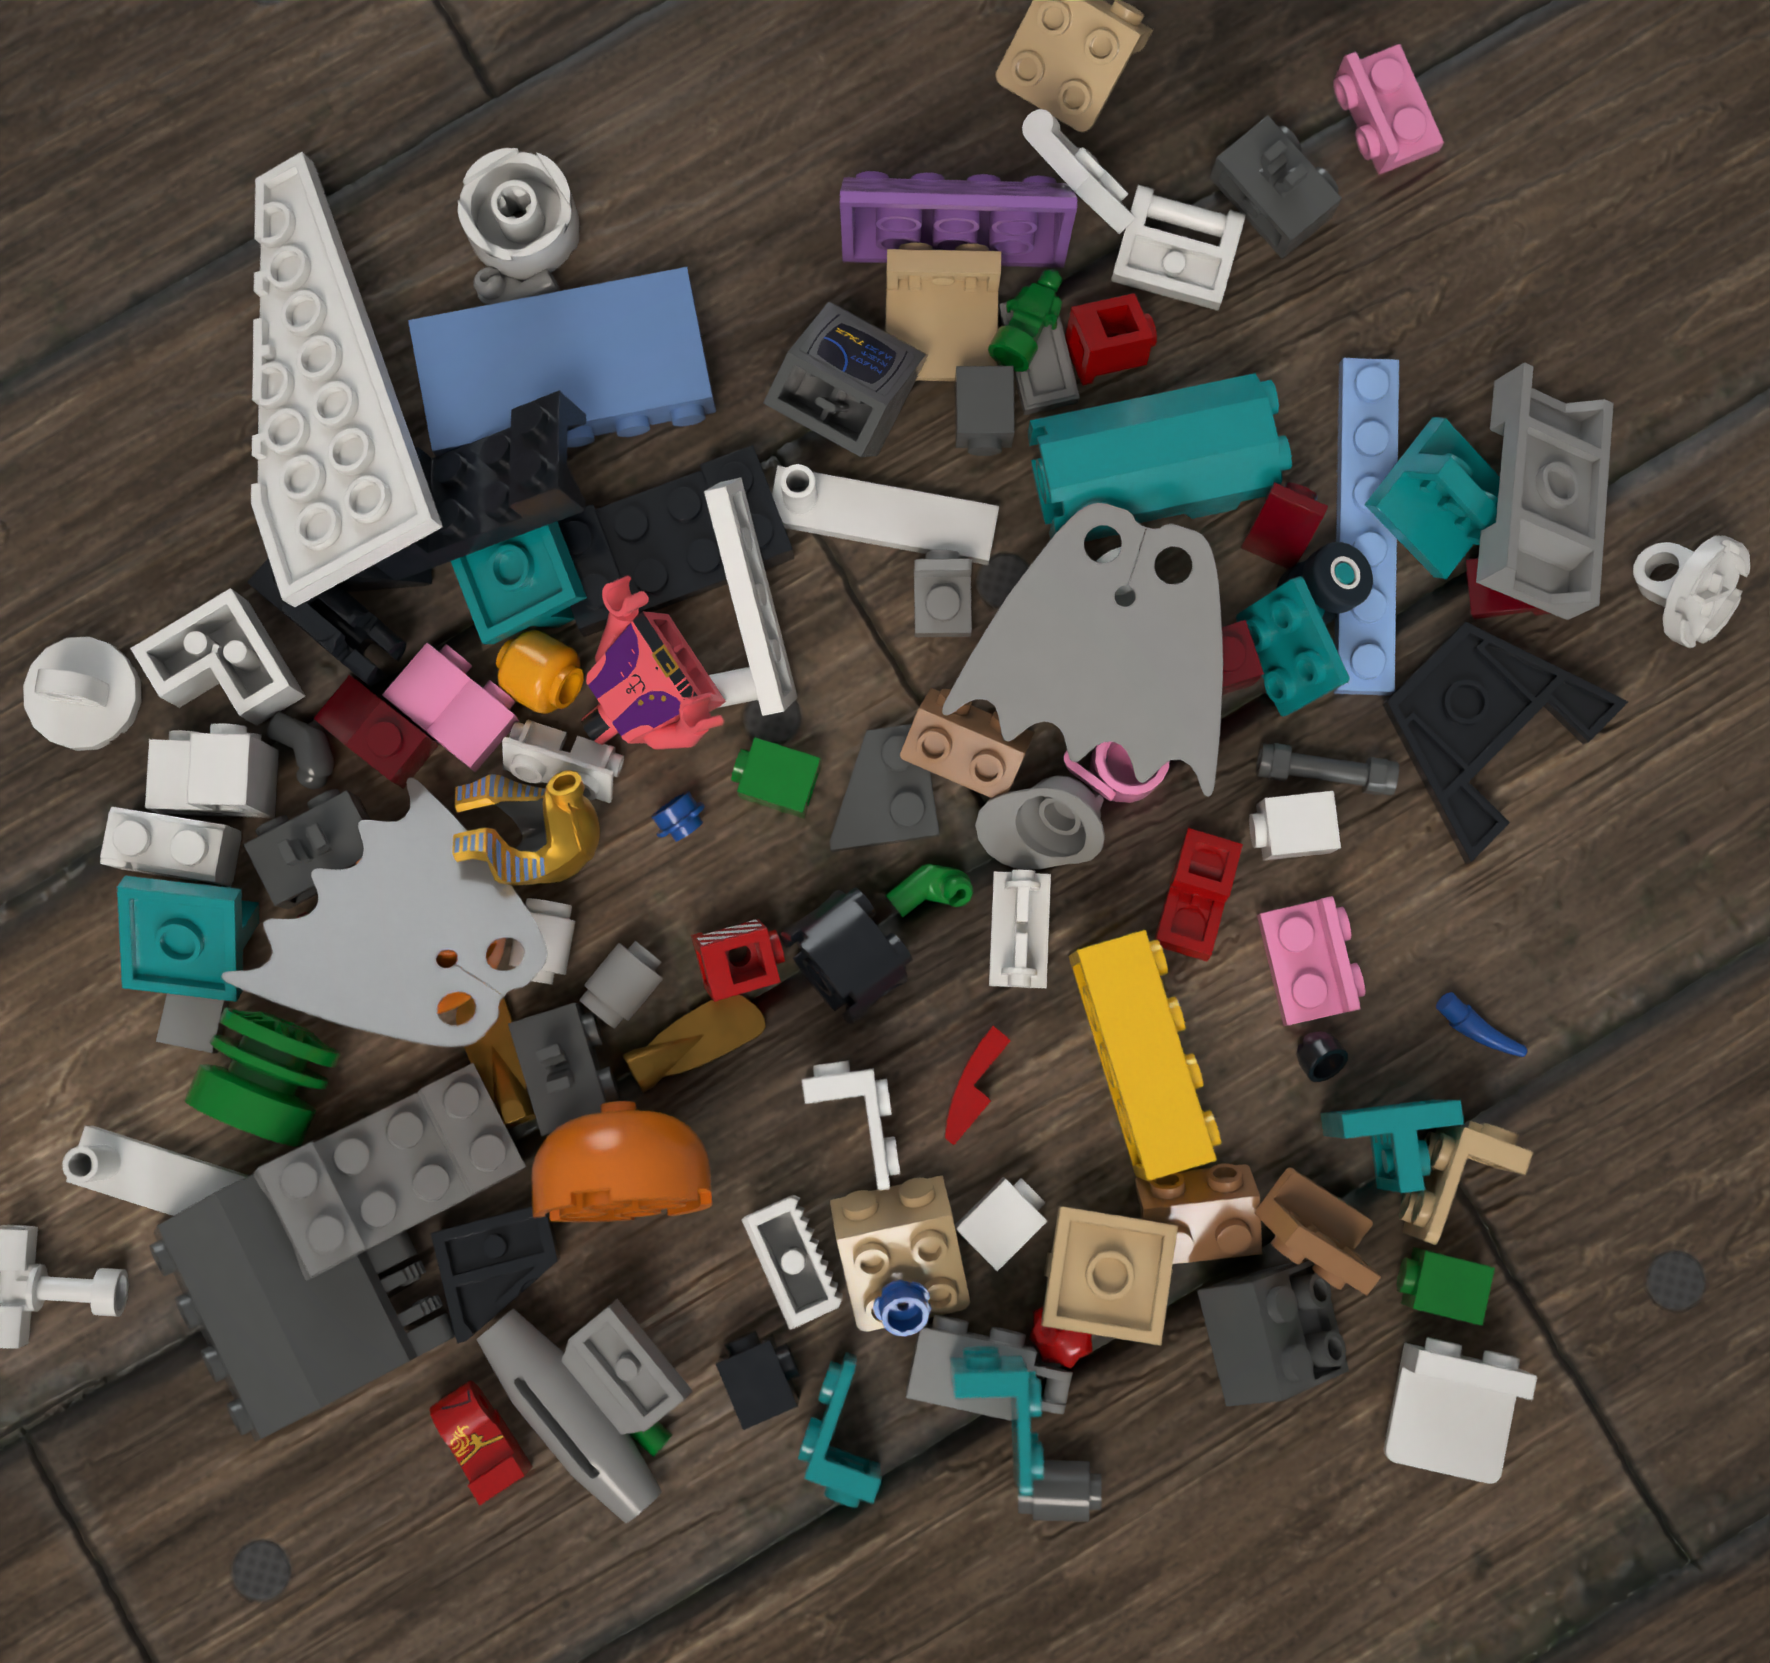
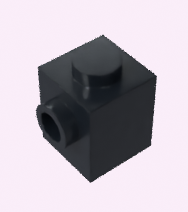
M752 1331L724 1344L727 1354L719 1357L716 1367L743 1430L798 1407L800 1398L792 1380L800 1377V1372L787 1343L778 1347L773 1334L759 1339L757 1332Z

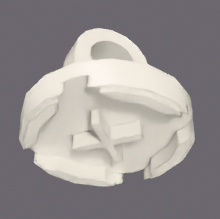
M1713 536L1702 543L1695 551L1670 542L1656 543L1638 555L1633 565V576L1642 595L1665 607L1663 614L1664 633L1671 640L1687 648H1693L1696 646V641L1704 644L1708 640L1713 639L1728 623L1738 607L1743 591L1735 587L1738 583L1739 575L1747 577L1750 573V555L1743 543L1727 536ZM1671 563L1679 567L1677 573L1666 581L1657 582L1649 578L1651 572L1662 564Z
M91 637L65 638L47 647L31 664L23 684L24 708L33 727L49 741L76 751L95 750L111 744L110 741L116 739L121 733L124 734L134 724L142 703L141 680L129 659L115 646Z

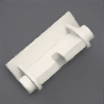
M529 719L525 724L515 722L509 738H503V770L511 772L518 779L528 783L544 782L547 784L554 775L560 772L575 771L579 773L585 786L583 796L589 800L598 799L611 804L613 776H619L624 762V755L615 753L614 746L601 745L593 740L577 736L571 752L562 751L567 738V732L536 723Z
M1033 870L994 871L989 986L1047 988L1051 874H1039Z

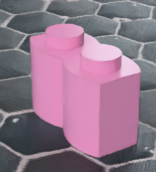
M426 643L382 695L472 771L476 772L502 742L503 738L509 734L514 723L519 722L515 714L510 711L516 702L492 681L489 680L482 688L468 677L466 673L472 665L447 644L438 652L430 644Z

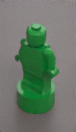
M1044 270L1037 284L1032 283L1030 286H1024L1015 298L1006 303L1007 313H1010L1012 310L1014 314L1008 325L1002 326L997 330L988 347L990 356L1001 366H1013V371L1016 372L1027 371L1038 351L1037 340L1043 327L1051 325L1052 330L1057 328V318L1062 306V300L1056 296V292L1062 283V278L1057 270Z

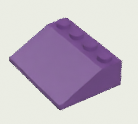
M861 172L856 177H844L840 190L843 262L887 263V249H899V246L902 244L918 242L932 246V250H955L957 246L962 244H981L987 246L989 251H1001V266L1064 268L1077 211V196L1067 183H1056L1054 178L1048 176H1031L1024 179L1023 182H1004L997 176L988 174L973 175L967 180H945L942 175L936 173H919L912 176L911 179H893L882 172Z

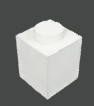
M1334 791L1264 798L1256 804L1257 813L1250 814L1251 842L1254 848H1262L1263 861L1330 854L1341 848Z
M1002 1177L954 1226L998 1271L1047 1222L1038 1212L1045 1202L1022 1178L1012 1185L1006 1178Z

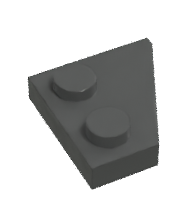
M912 724L866 730L829 841L831 852L939 837L930 771L909 763L900 757V752Z

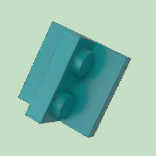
M1432 417L1364 505L1433 577L1447 579L1473 544L1480 545L1481 531L1496 523L1500 476L1446 418Z
M558 522L451 561L482 644L494 645L530 626L559 628L575 620L570 606L587 598Z
M124 876L117 886L122 988L237 1002L243 989L225 982L222 979V974L231 971H243V949L260 922L259 902L243 901L241 889Z
M1426 1100L1320 1113L1323 1136L1336 1138L1370 1136L1377 1188L1398 1193L1425 1190L1423 1176L1430 1175L1431 1164L1428 1147L1424 1140H1418L1417 1130L1464 1124L1461 1100Z

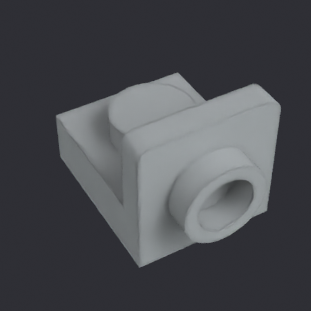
M935 550L927 552L925 559L914 560L915 637H971L972 559H959V552Z

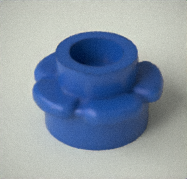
M685 791L664 804L651 816L660 829L656 835L659 838H663L670 834L675 842L691 834L703 824V820L698 815L705 807L703 802L697 803L690 792Z
M903 1280L893 1281L885 1285L881 1290L882 1295L875 1299L873 1305L874 1314L877 1319L882 1320L884 1328L897 1336H909L922 1330L931 1312V1304L928 1302L930 1294L927 1288L918 1282L910 1283ZM907 1302V1304L898 1305L899 1303Z

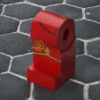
M469 1380L430 1406L429 1410L433 1423L470 1483L467 1486L479 1506L524 1477L533 1467L498 1410H494L483 1391L472 1380Z

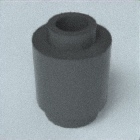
M1043 1460V1480H1032V1496H1019L1018 1492V1514H1033V1520L1089 1522V1510H1101V1474L1090 1473V1461Z

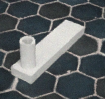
M801 464L789 467L777 466L772 492L783 525L787 529L924 554L935 550H952L959 552V559H972L973 563L989 564L999 506L816 473Z
M742 478L719 482L705 490L704 493L750 667L711 674L709 677L726 701L720 707L758 700L762 716L784 712L798 697Z
M96 1126L84 1127L78 1147L71 1149L65 1155L62 1163L64 1174L67 1177L66 1182L172 1216L209 1195L249 1176Z

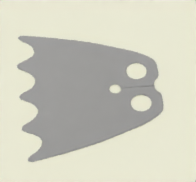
M1095 503L1081 509L1052 537L1009 593L950 691L943 705V715H950L964 704L975 699L988 700L996 708L1002 737L1007 742L1014 740L1028 727L1036 723H1053L1063 733L1069 758L1073 762L1080 761L1095 746L1101 743L1115 742L1127 751L1135 777L1140 783L1146 782L1170 760L1180 759L1192 767L1204 795L1207 797L1211 796L1215 785L1220 737L1223 645L1218 574L1208 541L1202 534L1175 524H1167L1156 529L1147 527L1146 529V527L1135 521L1134 516L1128 510L1112 505ZM1100 525L1114 528L1119 533L1122 541L1121 551L1118 556L1107 563L1093 561L1086 554L1084 548V540L1087 533ZM1171 546L1186 550L1192 560V571L1189 577L1178 584H1167L1161 581L1156 575L1154 568L1157 555L1163 549ZM1129 584V587L1136 594L1135 601L1128 607H1122L1115 600V592L1118 588L1128 586Z
M411 777L406 782L410 796V809L406 816L393 822L359 821L358 830L363 841L364 852L358 864L343 870L314 869L311 877L318 893L316 908L309 915L301 918L265 920L263 927L273 951L270 961L254 970L225 972L222 974V979L225 982L273 1002L334 1023L420 1044L446 1047L467 1046L478 1041L498 1019V1006L502 998L509 991L528 985L544 966L547 960L546 943L536 921L511 884L505 885L495 881L487 861L470 859L456 862L452 854L453 834L466 832L467 830L418 780ZM501 938L515 939L524 949L522 962L516 968L508 971L496 970L486 960V951L490 944ZM443 950H451L457 954L458 960L456 965L450 968H442L437 964L436 958ZM453 992L467 993L476 1003V1013L473 1018L460 1026L445 1024L437 1013L441 999Z

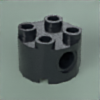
M856 887L846 894L841 890L834 891L817 909L781 932L786 948H790L795 943L800 948L801 952L794 956L793 960L813 988L834 1011L845 1005L847 1008L842 1014V1019L851 1024H854L863 1017L880 997L908 981L906 965L913 961L910 952L895 934L890 933L886 937L871 919L876 915L874 907Z

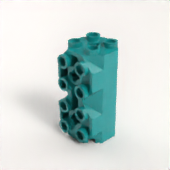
M1256 373L1030 420L1027 432L1029 446L1039 445L1041 458L1031 460L1032 472L1045 525L1051 524L1050 538L1052 539L1059 529L1077 512L1095 503H1104L1128 510L1134 516L1137 523H1143L1181 514L1194 519L1236 510L1242 501L1266 497L1274 483L1281 485L1283 480L1282 471L1292 468L1289 442L1285 435L1278 436L1273 415L1279 412V402L1273 381L1266 380L1260 382ZM1100 525L1087 533L1084 542L1119 535V533L1110 526Z

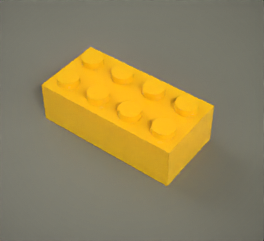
M1142 930L1076 950L1068 957L1135 1177L1149 1181L1216 1161L1213 1146L1221 1144L1219 1130L1211 1110L1205 1112L1203 1109L1201 1110L1195 1089L1203 1087V1080L1194 1054H1184L1177 1032L1186 1030L1185 1021L1176 996L1167 998L1160 976L1168 973V967L1159 940L1149 942L1146 930Z

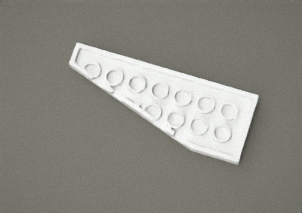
M303 152L298 153L255 179V240L261 244L260 271L254 272V292L260 296V318L253 320L252 401L259 405L258 434L252 435V456L258 459V483L251 484V505L281 598L293 607H297L443 527L314 162Z

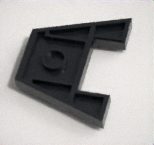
M1465 622L1382 705L1465 864H1468L1510 823L1469 783L1472 778L1543 706L1584 745L1592 740L1628 701Z

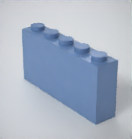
M687 267L408 320L431 448L436 457L510 428L511 409L559 390L586 414L585 425L567 431V448L588 445L594 442V436L616 432L617 436L620 437L641 435L650 430V425L672 421L674 426L694 425L704 421L705 414L716 413Z

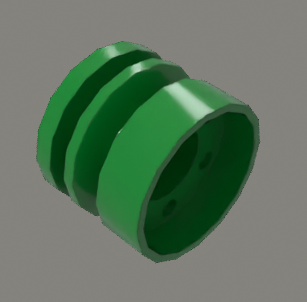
M225 1007L219 1021L230 1029L241 1033L242 1037L239 1041L230 1037L213 1034L210 1044L219 1052L230 1057L231 1062L228 1068L200 1064L184 1099L186 1104L218 1121L253 1135L285 1145L301 1146L316 1110L308 1102L294 1095L299 1085L312 1089H326L329 1080L307 1068V1064L311 1061L327 1067H336L341 1053L324 1044L312 1031L280 1017L262 1011L247 1012Z

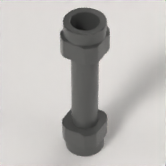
M1261 743L1257 758L1256 776L1277 781H1285L1288 775L1360 785L1362 786L1363 793L1393 796L1398 783L1399 763L1375 757L1368 758L1366 763L1292 753L1291 745Z

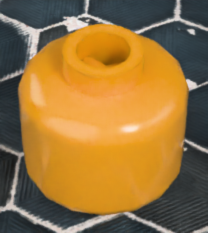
M530 630L522 633L516 639L508 640L501 647L497 655L496 666L499 669V687L513 700L534 712L548 714L557 709H564L575 700L582 688L584 673L580 669V658L577 652L570 646L544 632Z

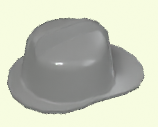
M1059 775L1041 780L1032 788L1004 793L989 799L979 810L975 826L978 840L993 858L1004 865L1019 870H1037L1091 861L1101 852L1105 840L1103 824L1100 820V809L1104 798L1095 790H1090L1082 782L1071 777Z

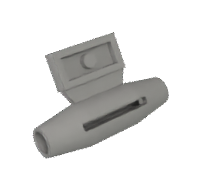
M618 1299L576 1332L568 1340L565 1352L560 1350L515 1309L508 1312L476 1339L517 1410L569 1474L623 1522L628 1523L662 1493L661 1488L629 1433L640 1431L644 1433L684 1401L692 1392V1389Z

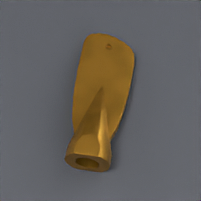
M504 996L499 1003V1015L495 1023L478 1041L464 1046L470 1063L474 1064L495 1104L506 1129H510L534 1120L536 1116L508 1023H512L514 1020ZM473 998L458 1007L455 1017L457 1026L466 1024L475 1015L476 1003Z
M741 995L715 1002L710 1000L675 1021L659 1033L647 1047L633 1049L623 1054V1057L638 1086L644 1093L653 1088L665 1076L681 1074L703 1066L757 1038L765 1030V1020L757 1006Z

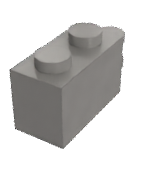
M934 1315L933 1324L926 1323L924 1328L918 1332L906 1386V1398L1012 1421L1011 1397L954 1399L951 1384L950 1358L963 1357V1348L993 1346L999 1348V1354L1002 1356H1022L1028 1371H1036L1037 1376L1047 1378L1044 1396L1041 1397L1042 1411L1058 1414L1065 1413L1073 1372L1035 1363L1037 1352L1034 1346L1024 1344L1025 1334L997 1327L991 1328L990 1336L967 1332L969 1322L942 1315Z

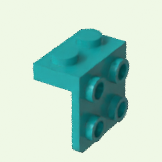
M975 1346L963 1348V1357L950 1358L951 1384L954 1399L1011 1397L1014 1480L1019 1496H1032V1480H1043L1044 1476L1042 1442H1039L1038 1432L1030 1431V1417H1041L1040 1380L1036 1379V1371H1028L1022 1356L1000 1355L998 1347Z
M846 1352L842 1364L830 1361L818 1401L827 1404L822 1421L813 1417L810 1418L799 1450L798 1459L807 1462L804 1479L826 1487L824 1496L847 1506L858 1507L860 1499L873 1504L881 1482V1464L829 1445L857 1364V1355Z

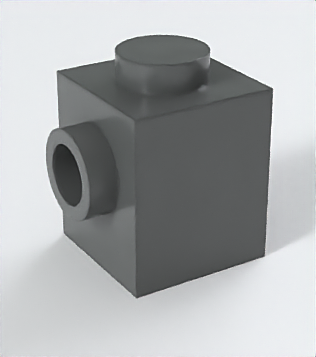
M956 366L955 447L968 448V453L976 456L997 455L1002 452V448H1012L1014 438L1013 366Z

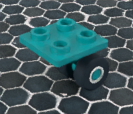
M1332 542L1324 545L1312 553L1307 560L1301 561L1286 570L1278 581L1277 589L1236 615L1237 622L1243 620L1247 622L1264 672L1262 677L1266 692L1270 699L1274 701L1282 717L1296 712L1348 683L1350 680L1325 626L1337 618V613L1350 611L1363 603L1372 590L1373 575L1370 564L1365 556L1350 544Z

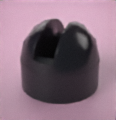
M1315 1031L1305 1035L1303 1043L1298 1045L1296 1052L1301 1069L1312 1082H1323L1334 1077L1344 1068L1348 1061V1053L1341 1043L1331 1034L1322 1031Z

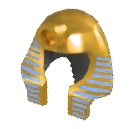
M575 771L560 772L549 780L546 789L520 784L496 774H490L473 783L455 787V808L457 812L495 805L515 821L522 834V842L516 849L510 847L496 829L481 828L453 834L452 854L456 862L470 859L487 861L494 880L505 885L554 883L566 880L577 874L594 857L600 838L598 816L589 799L582 795L585 786L579 773Z

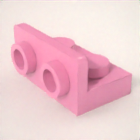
M1400 44L1363 59H1359L1356 52L1344 56L1334 79L1335 95L1343 110L1350 109L1358 127L1356 129V140L1359 150L1366 160L1372 159L1378 175L1440 151L1444 141Z
M1333 896L1257 915L1284 1026L1361 1009L1359 997L1365 996L1364 979L1357 963L1350 964L1345 941L1351 940V927L1344 907L1336 908Z

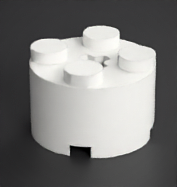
M502 148L484 155L467 171L463 180L464 186L460 199L458 200V215L461 225L479 259L487 267L498 269L501 275H506L522 282L545 269L553 272L567 260L579 243V216L567 180L559 167L551 159L537 152V155L528 152H520L518 148ZM520 210L524 215L520 218L512 216L515 212Z

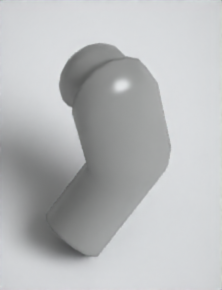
M486 267L475 275L473 281L478 298L485 305L561 291L548 269L521 282L512 277L501 275L500 271L494 267Z

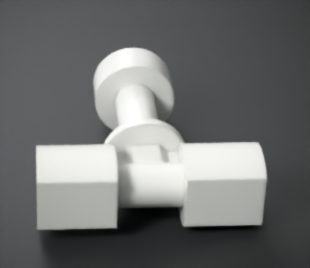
M1 1225L0 1348H20L29 1344L31 1311H39L45 1300L90 1303L93 1315L121 1316L128 1298L129 1280L127 1271L125 1269L99 1268L95 1273L94 1279L49 1277L44 1264H35L38 1227Z

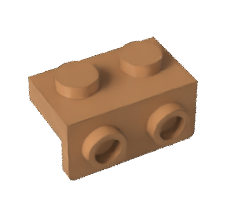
M930 688L916 713L900 752L901 759L990 798L1008 793L1035 732L1026 729L1014 740L1007 742L1002 737L997 711L993 714L972 706L971 701L952 714L943 715V705L951 689L937 691Z
M1223 1163L1208 1169L1176 1172L1149 1181L1138 1177L1135 1179L1136 1192L1141 1209V1220L1178 1226L1173 1264L1262 1254L1261 1219L1254 1213L1260 1205V1194L1249 1165Z
M1287 1168L1254 1212L1276 1235L1271 1244L1284 1256L1299 1265L1305 1257L1314 1262L1315 1265L1312 1267L1314 1272L1335 1288L1341 1290L1347 1283L1368 1295L1381 1276L1354 1250L1372 1227V1220L1293 1168Z

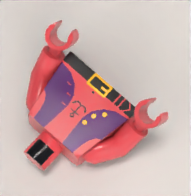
M626 575L603 587L602 598L609 614L595 655L596 664L586 676V683L600 704L582 718V726L589 737L601 745L619 733L628 744L646 743L655 750L691 748L701 740L709 729L723 725L722 715L712 717L710 712L720 707L726 701L669 614L642 611L638 615V608L645 606L649 602V597L644 591H639L632 595L629 589V583L632 579L629 575Z

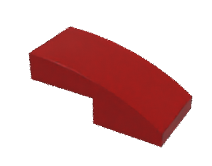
M1191 828L1187 829L1154 940H1159L1163 949L1206 962L1210 959L1224 905L1230 897L1243 844Z
M991 1026L967 1060L952 1094L943 1137L953 1146L991 1102L974 1084L1011 1041L995 1026Z

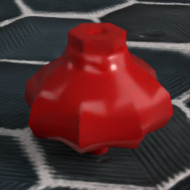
M1044 1306L1033 1311V1328L1029 1339L1038 1348L1042 1362L1059 1363L1071 1369L1080 1357L1092 1353L1093 1334L1042 1326Z

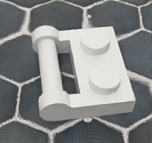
M1038 109L1026 117L1022 126V132L1027 141L1070 188L1120 234L1135 219L1132 213L1121 203L1128 195L1126 190L1101 167L1097 159L1083 147L1077 148L1060 131L1058 120L1050 112Z
M1138 185L1131 208V213L1135 219L1125 229L1111 281L1219 310L1246 214L1229 210L1228 215L1153 195L1154 189ZM1146 217L1221 237L1220 244L1215 246L1144 226Z

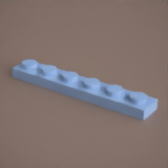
M1343 358L1339 364L1336 542L1350 544L1365 556L1372 570L1373 586L1368 598L1363 603L1350 611L1337 613V618L1335 619V647L1350 680L1348 683L1335 689L1334 694L1390 696L1395 692L1397 538L1364 505L1398 462L1399 360Z

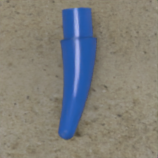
M1453 992L1446 993L1437 1002L1436 1009L1449 1020V1025L1466 1037L1507 1054L1519 1057L1527 1055L1528 1050L1526 1046L1493 1028L1470 1005H1465Z

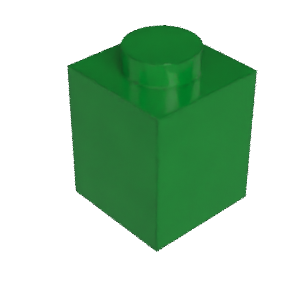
M754 737L750 751L740 749L733 768L731 781L739 783L737 793L740 799L805 819L822 767L821 758Z
M1413 1247L1411 1259L1405 1257L1400 1265L1397 1277V1291L1403 1293L1401 1304L1412 1309L1483 1326L1495 1268Z

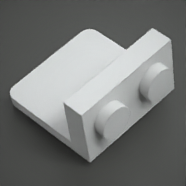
M849 1060L814 1065V1077L802 1080L805 1104L865 1095L878 1190L890 1189L889 1176L900 1174L895 1136L883 1138L880 1116L892 1115L887 1079L875 1080L873 1068L850 1072Z
M1427 1337L1425 1347L1404 1342L1384 1444L1386 1457L1395 1463L1488 1484L1497 1482L1502 1474L1516 1396L1533 1400L1537 1376L1520 1369V1358L1484 1350L1483 1360L1461 1355L1462 1345Z

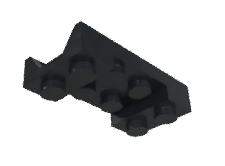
M559 390L511 409V427L434 458H431L419 447H416L417 456L443 527L374 565L395 581H399L585 511L586 501L567 466V431L585 425L586 414Z
M753 445L700 464L701 471L595 509L593 504L585 507V511L557 521L587 596L586 599L570 606L578 629L583 637L605 629L609 611L603 602V587L626 575H629L632 579L629 583L632 595L639 591H644L649 597V602L645 606L638 608V615L642 611L653 612L728 584L704 493L705 490L719 482L742 478L765 570L794 559L793 548Z

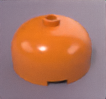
M618 1101L604 1103L600 1105V1113L580 1116L560 1125L543 1141L535 1156L532 1167V1209L534 1218L545 1217V1214L550 1212V1221L555 1222L635 1220V1217L661 1214V1209H667V1215L676 1216L698 1212L712 1206L710 1162L701 1139L681 1120L659 1112L636 1110L635 1102Z

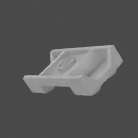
M1524 362L1494 381L1490 430L1504 436L1496 523L1481 531L1476 583L1569 620L1599 606L1614 403L1605 399L1564 403L1532 388L1533 366Z
M472 1063L421 1088L417 1093L315 1143L312 1141L257 1168L253 1175L259 1187L272 1202L293 1244L301 1272L307 1281L517 1174L526 1166Z

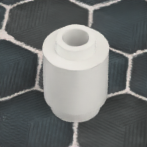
M527 898L525 906L536 921L547 948V960L531 981L553 984L554 974L566 975L575 926V921L570 920L572 906L553 901ZM513 939L509 966L517 967L524 958V949L517 940Z

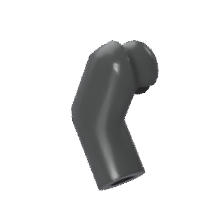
M277 712L269 724L267 737L294 749L297 766L299 767L296 776L302 786L309 789L324 787L328 781V776L334 771L335 763L328 737L318 728L282 712Z

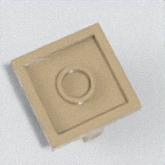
M1059 1206L1052 1253L1047 1252L1044 1276L1048 1277L1041 1325L1161 1345L1178 1226Z

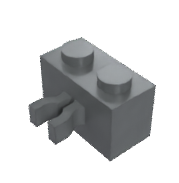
M1267 115L1217 157L1210 179L1240 213L1246 214L1245 218L1279 257L1283 259L1333 217L1342 197L1338 194V186L1332 176L1321 167L1315 168L1301 153V145L1293 132L1285 126L1278 127Z
M338 789L326 791L307 803L308 811L291 820L284 815L262 824L255 830L258 837L243 844L274 906L289 910L318 895L311 877L314 869H348L355 866L356 862L362 858L364 847L358 830V822L371 819L360 797L349 791L340 794Z
M572 1003L508 1023L541 1136L549 1135L569 1120L584 1115L600 1113L601 1104L620 1100L613 1071L610 1066L601 1069L595 1049L596 1046L603 1044V1037L596 1015L592 1011L585 1013L582 1004Z

